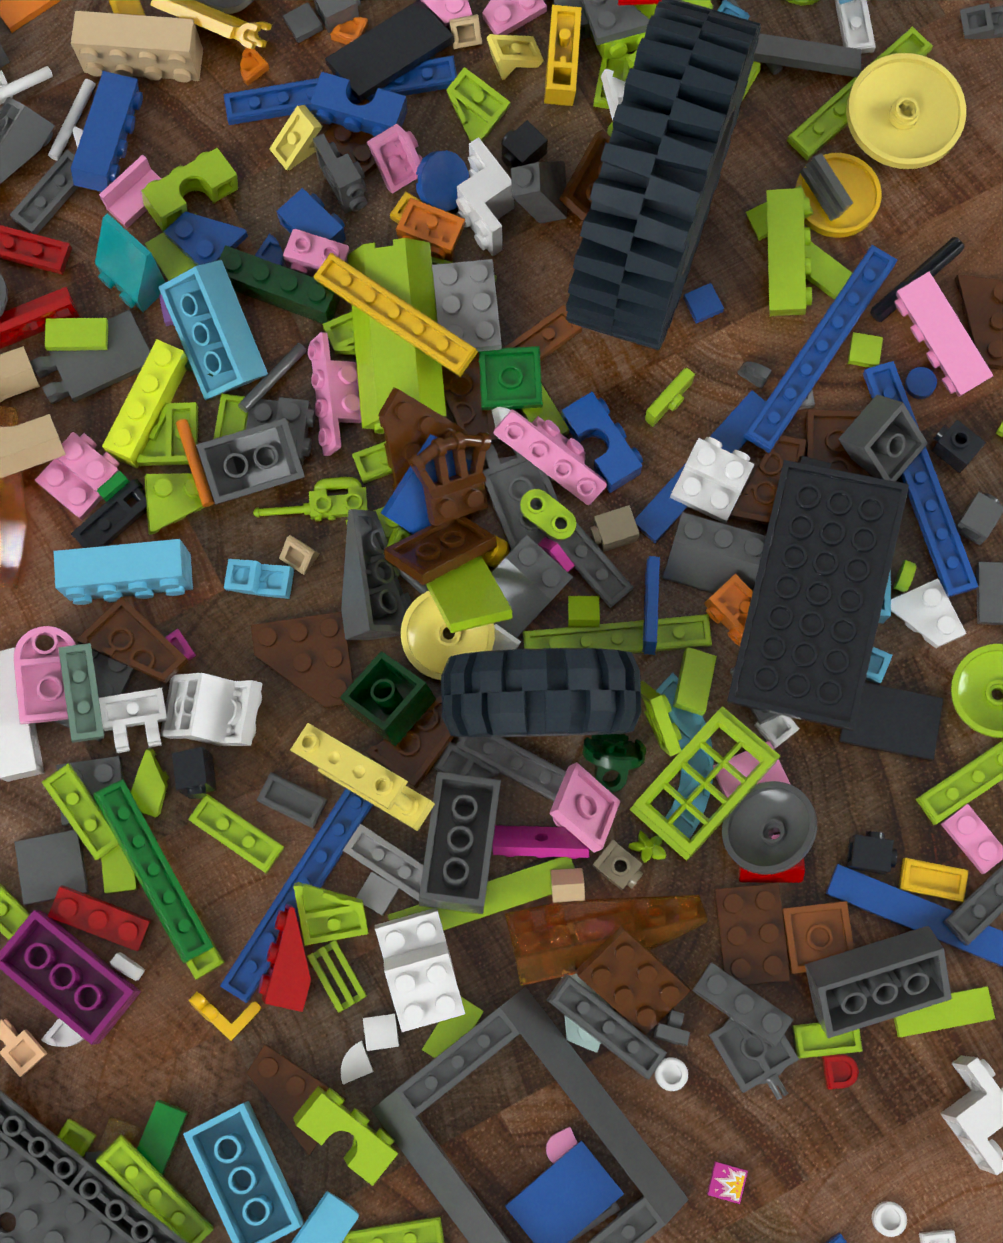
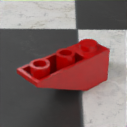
M286 904L285 910H279L276 918L275 929L279 930L276 943H270L267 962H271L268 975L263 974L261 977L258 993L263 994L262 1000L264 1004L303 1012L311 978L295 909L292 905Z

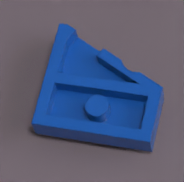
M186 211L164 231L166 237L197 266L218 261L225 245L235 249L248 237L247 231L243 228Z

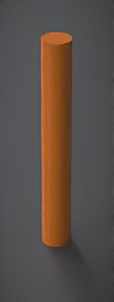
M178 420L176 426L202 506L209 507L214 504V500L188 420Z

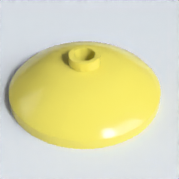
M427 591L417 597L407 609L401 625V642L408 660L417 670L428 677L441 680L442 672L449 657L471 652L492 651L495 641V626L492 623L455 632V636L452 639H446L443 631L447 628V625L430 592Z

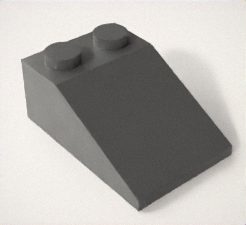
M286 418L196 444L215 505L305 477Z
M528 535L518 543L492 572L493 577L512 608L513 618L496 622L494 625H499L517 638L573 578Z

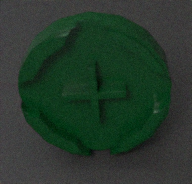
M626 734L592 735V739L586 737L584 739L582 755L587 761L595 765L594 778L611 793L617 792L625 786L629 770L638 768L645 762L646 747L638 739L635 740V743L629 741V736ZM614 770L619 773L618 777L613 781L602 779L603 775L608 771Z

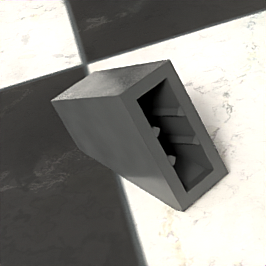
M564 161L537 162L511 168L512 197L539 224L567 218V206L559 200L566 187Z

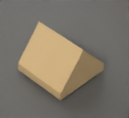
M478 14L449 19V29L454 35V49L482 44Z
M289 535L279 559L305 575L320 553L294 536Z
M582 868L550 870L553 903L585 901Z

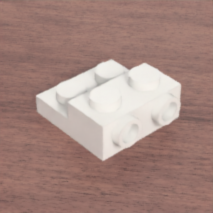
M706 437L705 440L698 438L670 498L726 524L754 464L749 462L750 457L742 451L734 450L733 453L721 449L722 443L714 438Z

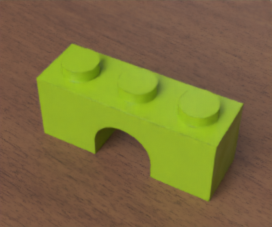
M216 148L210 152L201 153L194 161L185 166L176 167L166 177L148 183L141 190L143 204L164 232L185 211L188 212L187 203L183 199L185 194L191 191H201L215 203L238 190L237 173L220 150Z
M318 1086L294 1115L293 1119L296 1126L321 1146L331 1134L337 1131L351 1133L353 1135V1144L343 1158L350 1169L373 1186L398 1155L395 1147L392 1145L395 1140L383 1129L379 1128L376 1132L367 1124L370 1120L358 1109L354 1108L351 1112L344 1107L342 1103L345 1100L333 1089L329 1088L327 1091H324Z

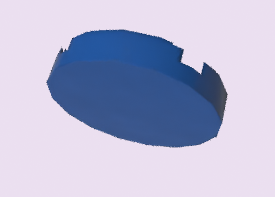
M448 150L434 151L422 159L416 175H418L416 191L420 200L444 211L454 210L458 207L456 199H458L457 186L469 178V171L465 162L456 153Z

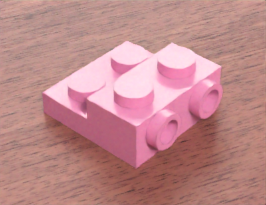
M72 432L62 443L66 455L54 459L35 481L83 521L103 499L97 492V489L119 471L117 467L120 463L109 453L105 452L103 455H100L94 450L97 444L85 433L79 437Z

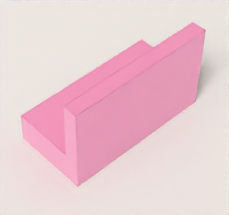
M141 155L99 195L106 209L121 224L128 228L147 211L143 204L141 190L151 181L160 180L161 178L151 169L147 158Z

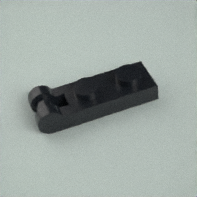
M138 479L131 480L78 526L71 535L83 548L108 546L138 518L147 513L146 492L143 490V484ZM134 497L137 503L130 507L126 502Z

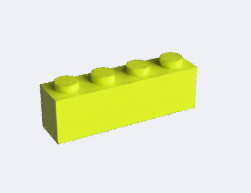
M156 339L102 445L105 451L116 460L138 468L137 457L139 453H143L149 441L148 436L151 430L159 422V415L166 403H171L187 371L185 365L188 358L183 350Z

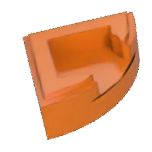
M355 17L353 20L338 24L330 34L331 40L345 45L365 34L369 24L368 19Z
M246 47L242 53L240 72L244 83L249 86L270 68L269 64L255 49Z

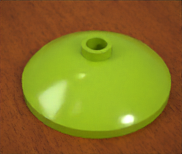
M990 644L975 649L960 662L953 675L951 697L959 717L971 729L985 736L1003 738V698L996 700L992 697V691L999 690L1003 694V644Z

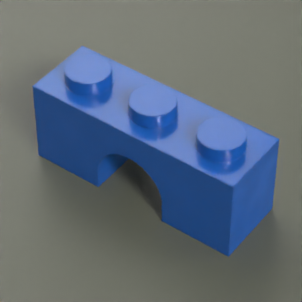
M321 72L310 101L312 114L318 121L324 124L335 123L344 126L349 131H362L372 134L374 137L395 124L402 128L408 111L406 96L377 88L371 102L366 105H355L350 102L352 90L349 79Z
M590 392L562 409L561 417L568 426L569 433L573 439L579 443L586 438L596 437L606 444L607 452L595 459L593 469L607 481L606 488L611 493L641 475L643 458L635 447L630 448L625 438L627 436L622 426L618 422L614 424L609 417L610 410L606 402L601 397L597 399L594 393Z

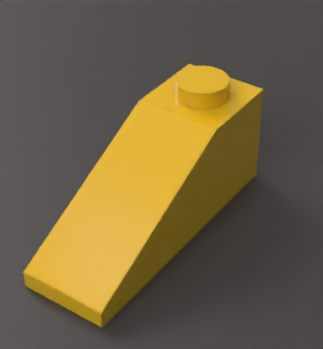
M552 5L544 104L573 106L576 94L582 7Z

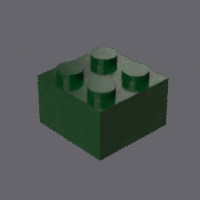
M380 651L340 696V699L352 715L394 746L400 742L436 700L425 681L383 651Z

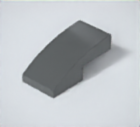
M986 3L960 9L965 39L1003 37V5L990 8V4Z

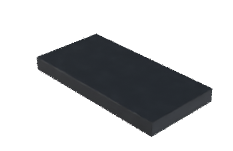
M417 0L326 57L325 61L326 65L336 76L350 80L352 94L361 102L374 94L377 88L382 89L453 44L454 35L420 0Z

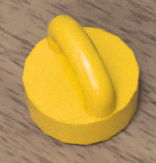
M496 536L497 547L482 555L485 563L493 568H496L510 553L508 542Z

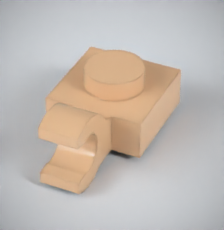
M7 1018L0 1020V1039L6 1045L0 1051V1054L19 1077H22L48 1053L27 1029L18 1035L16 1029Z

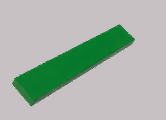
M122 779L94 792L93 797L183 964L211 950L214 946L125 781Z

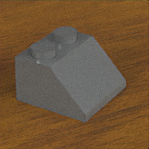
M878 394L839 438L842 446L854 462L874 478L896 481L928 444L904 403Z

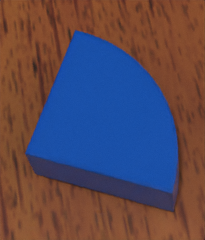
M269 234L254 256L284 266L281 246L276 238Z

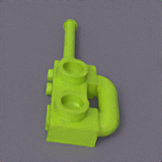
M353 477L325 478L316 483L314 491H309V503H304L302 506L263 509L258 507L254 509L253 515L260 518V516L304 513V515H310L311 519H315V521H322L325 518L336 520L339 517H348V511L351 509L368 510L367 489L362 487L358 479ZM348 489V494L328 496L327 490Z

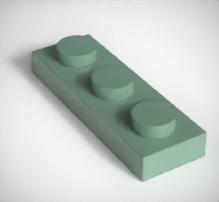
M91 643L58 647L71 742L104 738Z

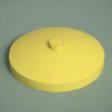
M896 53L875 60L859 74L847 99V123L856 143L874 160L893 168L917 169L939 161L954 147L964 129L966 102L959 83L944 66L922 55Z

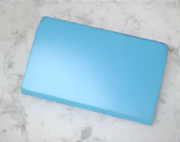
M326 1191L291 1243H342L358 1219L359 1213L349 1203Z

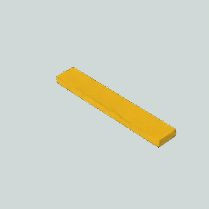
M333 253L328 255L313 276L317 282L459 377H461L478 353L476 348Z

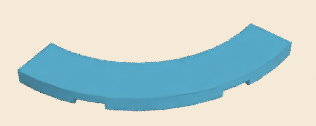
M672 673L656 691L661 695L665 694L670 703L672 711L668 714L671 723L674 722L681 733L682 740L678 742L682 751L706 723L703 715L673 707L678 677ZM709 738L706 743L712 747L711 738ZM700 748L687 763L706 778L713 770L714 759ZM682 768L678 792L687 799L700 783ZM704 788L691 804L704 813L710 792ZM676 799L666 815V819H669L681 805ZM685 809L673 825L690 839L700 820Z

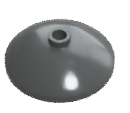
M777 781L759 783L755 785L723 821V843L730 857L743 869L764 875L780 873L799 863L811 849L817 833V816L811 801L797 787ZM780 832V836L777 839H772L774 833Z

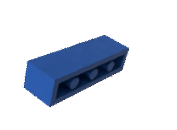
M107 71L102 72L71 166L72 179L75 186L102 192L119 177L120 166L118 163L120 158H125L128 146L126 138L128 133L132 134L134 131V113L136 109L140 110L143 101V92H139L138 79Z

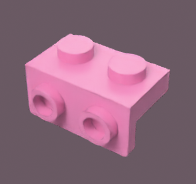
M395 124L367 141L384 183L391 193L418 179V175H416L417 167L423 158L416 152L415 148L418 147V143L411 131L405 132L398 124Z
M293 229L283 257L287 268L313 277L330 253L346 261L350 249L348 245Z

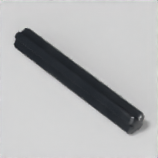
M952 237L873 306L870 311L871 316L877 322H882L897 309L894 301L898 299L896 296L898 290L929 271L934 277L963 251L964 243L958 237Z

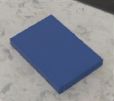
M430 434L418 454L431 445V441L437 437ZM450 450L445 455L449 477L456 475L453 453ZM466 458L467 468L470 470L471 461ZM432 459L425 465V470L432 481L436 482L434 459ZM410 466L381 511V514L414 534L432 524L429 523L423 485Z
M580 1140L511 1199L505 1207L533 1243H568L617 1201L624 1192L583 1141Z

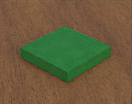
M540 346L479 351L482 410H493L497 407L507 409L543 407Z

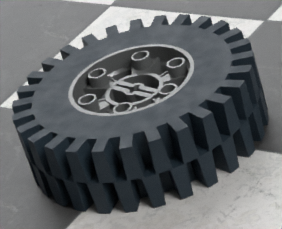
M662 0L658 2L654 16L651 15L647 24L645 37L641 39L638 46L634 68L629 70L622 104L617 105L613 117V131L610 141L605 143L601 156L603 164L599 178L594 182L589 200H592V203L583 221L580 233L583 239L575 255L573 264L575 270L569 284L568 293L570 296L566 304V311L568 312L566 320L568 323L660 350L681 298L683 286L686 283L693 256L696 253L701 232L710 211L713 194L720 179L722 165L727 156L731 135L738 119L739 108L753 65L761 30L760 23L682 0Z

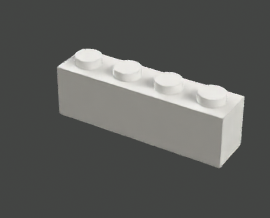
M15 648L0 651V779L7 782L44 774L36 724L20 725L14 668Z

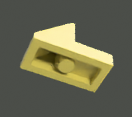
M489 34L487 37L492 58L502 80H505L516 67L538 68L544 62L533 36Z
M305 105L297 106L269 149L286 170H291L316 152L313 138L317 136L323 126Z

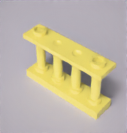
M309 723L306 724L290 749L293 753L319 768L317 771L416 831L420 829L435 805L428 798L407 787L408 781Z

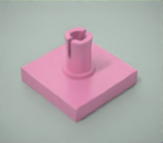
M576 762L568 766L549 814L553 816V821L557 827H565L595 853L603 849L621 801Z

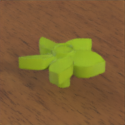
M641 830L638 835L639 842H632L628 846V848L634 851L641 852L640 859L644 863L649 861L651 857L657 860L666 858V852L661 847L663 839L659 836L649 839Z

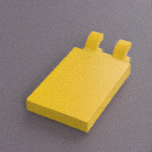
M152 0L150 5L179 18L193 19L196 25L229 39L238 40L249 49H255L256 46L266 47L267 41L259 37L258 31L261 29L268 31L272 27V24L267 22L248 23L195 0Z

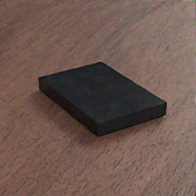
M865 683L855 730L840 729L838 742L932 761L935 755L943 698Z

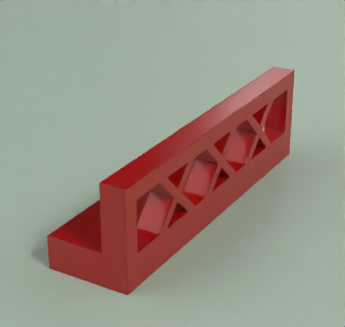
M61 288L3 312L0 317V349L44 332L46 319L80 317L68 288Z

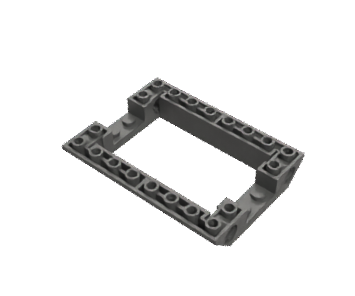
M526 986L371 1109L469 1243H512L418 1115L516 1036L521 1034L644 1195L635 1203L631 1201L616 1214V1219L586 1243H644L664 1227L689 1200Z

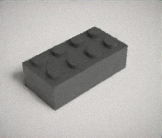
M437 772L433 797L435 805L431 810L419 893V906L483 914L501 780Z
M929 926L805 964L814 1013L827 1038L952 999L944 948Z

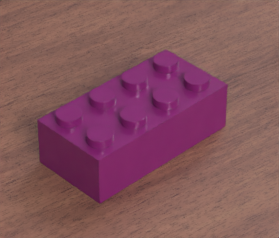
M33 910L0 951V970L91 1045L101 1043L141 993L137 987L59 923L49 918L48 914L44 911Z

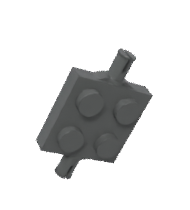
M730 1017L723 1026L708 1034L742 1093L756 1085L767 1083L776 1100L783 1098L781 1094L783 1096L789 1094L778 1076L781 1075L786 1067L798 1061L799 1058L785 1035H783L777 1047L773 1048Z

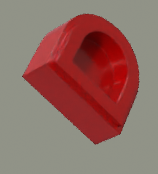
M843 1054L822 1056L826 1089L847 1088L856 1082L859 1069L853 1058Z

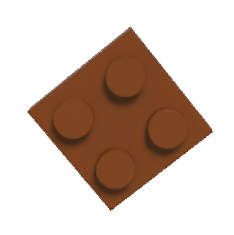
M847 901L782 909L791 974L806 972L805 964L854 949Z

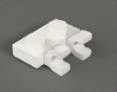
M162 688L99 698L103 730H113L117 753L130 751L126 728L145 725L149 748L162 746L158 722L167 721Z

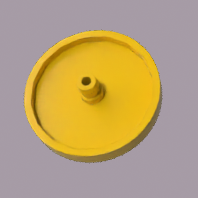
M845 153L823 155L853 201V204L839 218L831 221L800 173L795 188L801 185L806 197H809L810 206L813 210V215L805 218L804 223L813 231L828 237L841 238L855 235L864 230L873 221L880 207L882 191L879 179L873 169L858 157Z

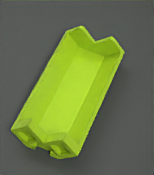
M400 238L393 240V246L376 248L375 242L361 245L348 254L349 265L438 323L430 242ZM352 305L362 428L374 429L375 433L384 434V429L380 426L378 414L393 387L446 417L442 365Z

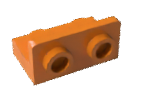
M410 198L397 225L396 232L398 239L409 238L430 242L432 257L452 261L455 256V246L466 222L462 217Z
M735 573L704 602V605L707 607L706 612L709 617L718 624L721 622L729 630L727 634L730 639L740 646L753 591Z

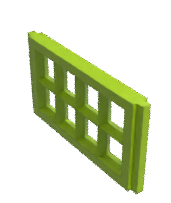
M722 706L629 810L687 861L781 756ZM719 727L737 742L724 758L706 743ZM741 747L760 762L747 777L729 763V760ZM700 748L718 762L706 778L687 763ZM723 767L741 782L728 798L710 783ZM682 768L700 783L687 799L669 784ZM704 788L722 803L710 818H707L691 804ZM663 789L681 804L669 819H666L650 804ZM685 809L704 824L691 840L673 825Z

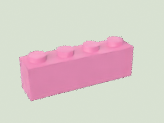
M930 271L896 292L898 298L894 301L896 307L903 317L908 314L914 325L910 329L919 343L923 340L930 350L926 355L934 368L940 366L945 374L942 381L950 394L956 392L957 396L960 397L993 377L992 372Z

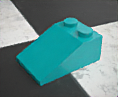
M107 213L102 219L95 265L100 272L98 278L109 289L117 288L121 292L119 297L130 308L136 306L144 312L159 298L161 294L159 286L166 282L152 253Z

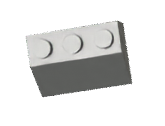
M682 512L663 579L715 593L736 573L753 591L766 536Z

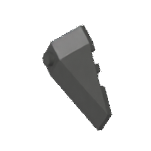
M10 97L6 99L0 109V184L39 152L42 146L44 147L50 142L53 136L52 129L55 126L27 106Z
M357 509L348 511L341 605L345 640H374L400 636L403 617L412 604L409 593H403L397 578L401 575L399 568L393 567L390 562L385 560L384 549L388 541L376 511Z

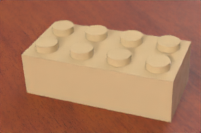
M75 11L71 45L84 73L101 76L103 71L128 77H146L150 80L165 78L175 79L179 82L199 81L203 47L193 19Z

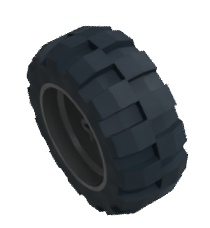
M542 648L471 652L449 657L441 675L442 718L452 736L529 737L623 734L634 731L641 715L640 669L632 653L627 651L597 648Z

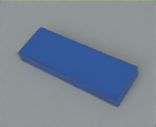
M655 556L647 558L645 569L642 652L648 655H655L657 646L660 557Z

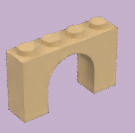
M24 346L0 354V402L40 387ZM50 414L12 427L0 426V478L66 455Z

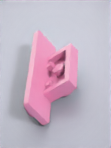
M321 332L310 341L308 357L312 361L313 373L311 383L313 388H315V414L319 418L320 426L318 440L322 446L323 455L330 456L341 448L339 422L361 423L357 363L331 360L328 334Z
M510 410L494 429V435L586 505H590L606 488L607 481L585 465L583 446L573 438L568 439L562 435L558 426L552 421H544L537 416L531 423L515 410Z

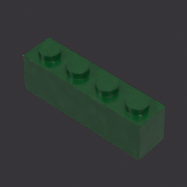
M226 245L219 258L224 264L234 291L322 324L332 320L340 302V297L317 282L313 277Z

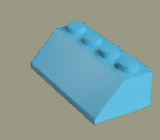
M222 260L195 266L159 286L161 295L205 400L268 375Z

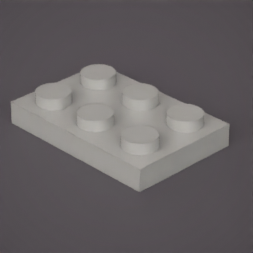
M493 259L432 265L438 324L476 348L478 352L502 349Z

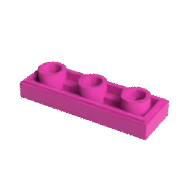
M495 825L492 846L493 855H504L506 857L589 858L590 849L565 827Z

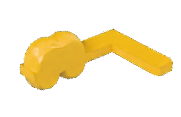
M196 992L188 1000L196 1011L211 1022L230 1041L240 1033L261 1009V1006L256 1001L252 1002L231 1024L200 993Z

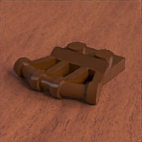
M457 431L452 433L449 438L442 439L439 437L433 439L431 445L417 456L413 454L408 458L409 465L423 485L430 524L437 526L488 508L485 482L487 480L483 473L486 451L491 446V436L489 433L479 432L477 435H471ZM466 446L474 447L470 470L467 468L464 450ZM452 450L456 475L449 477L445 455L447 451ZM432 459H434L436 482L432 481L425 470V465Z

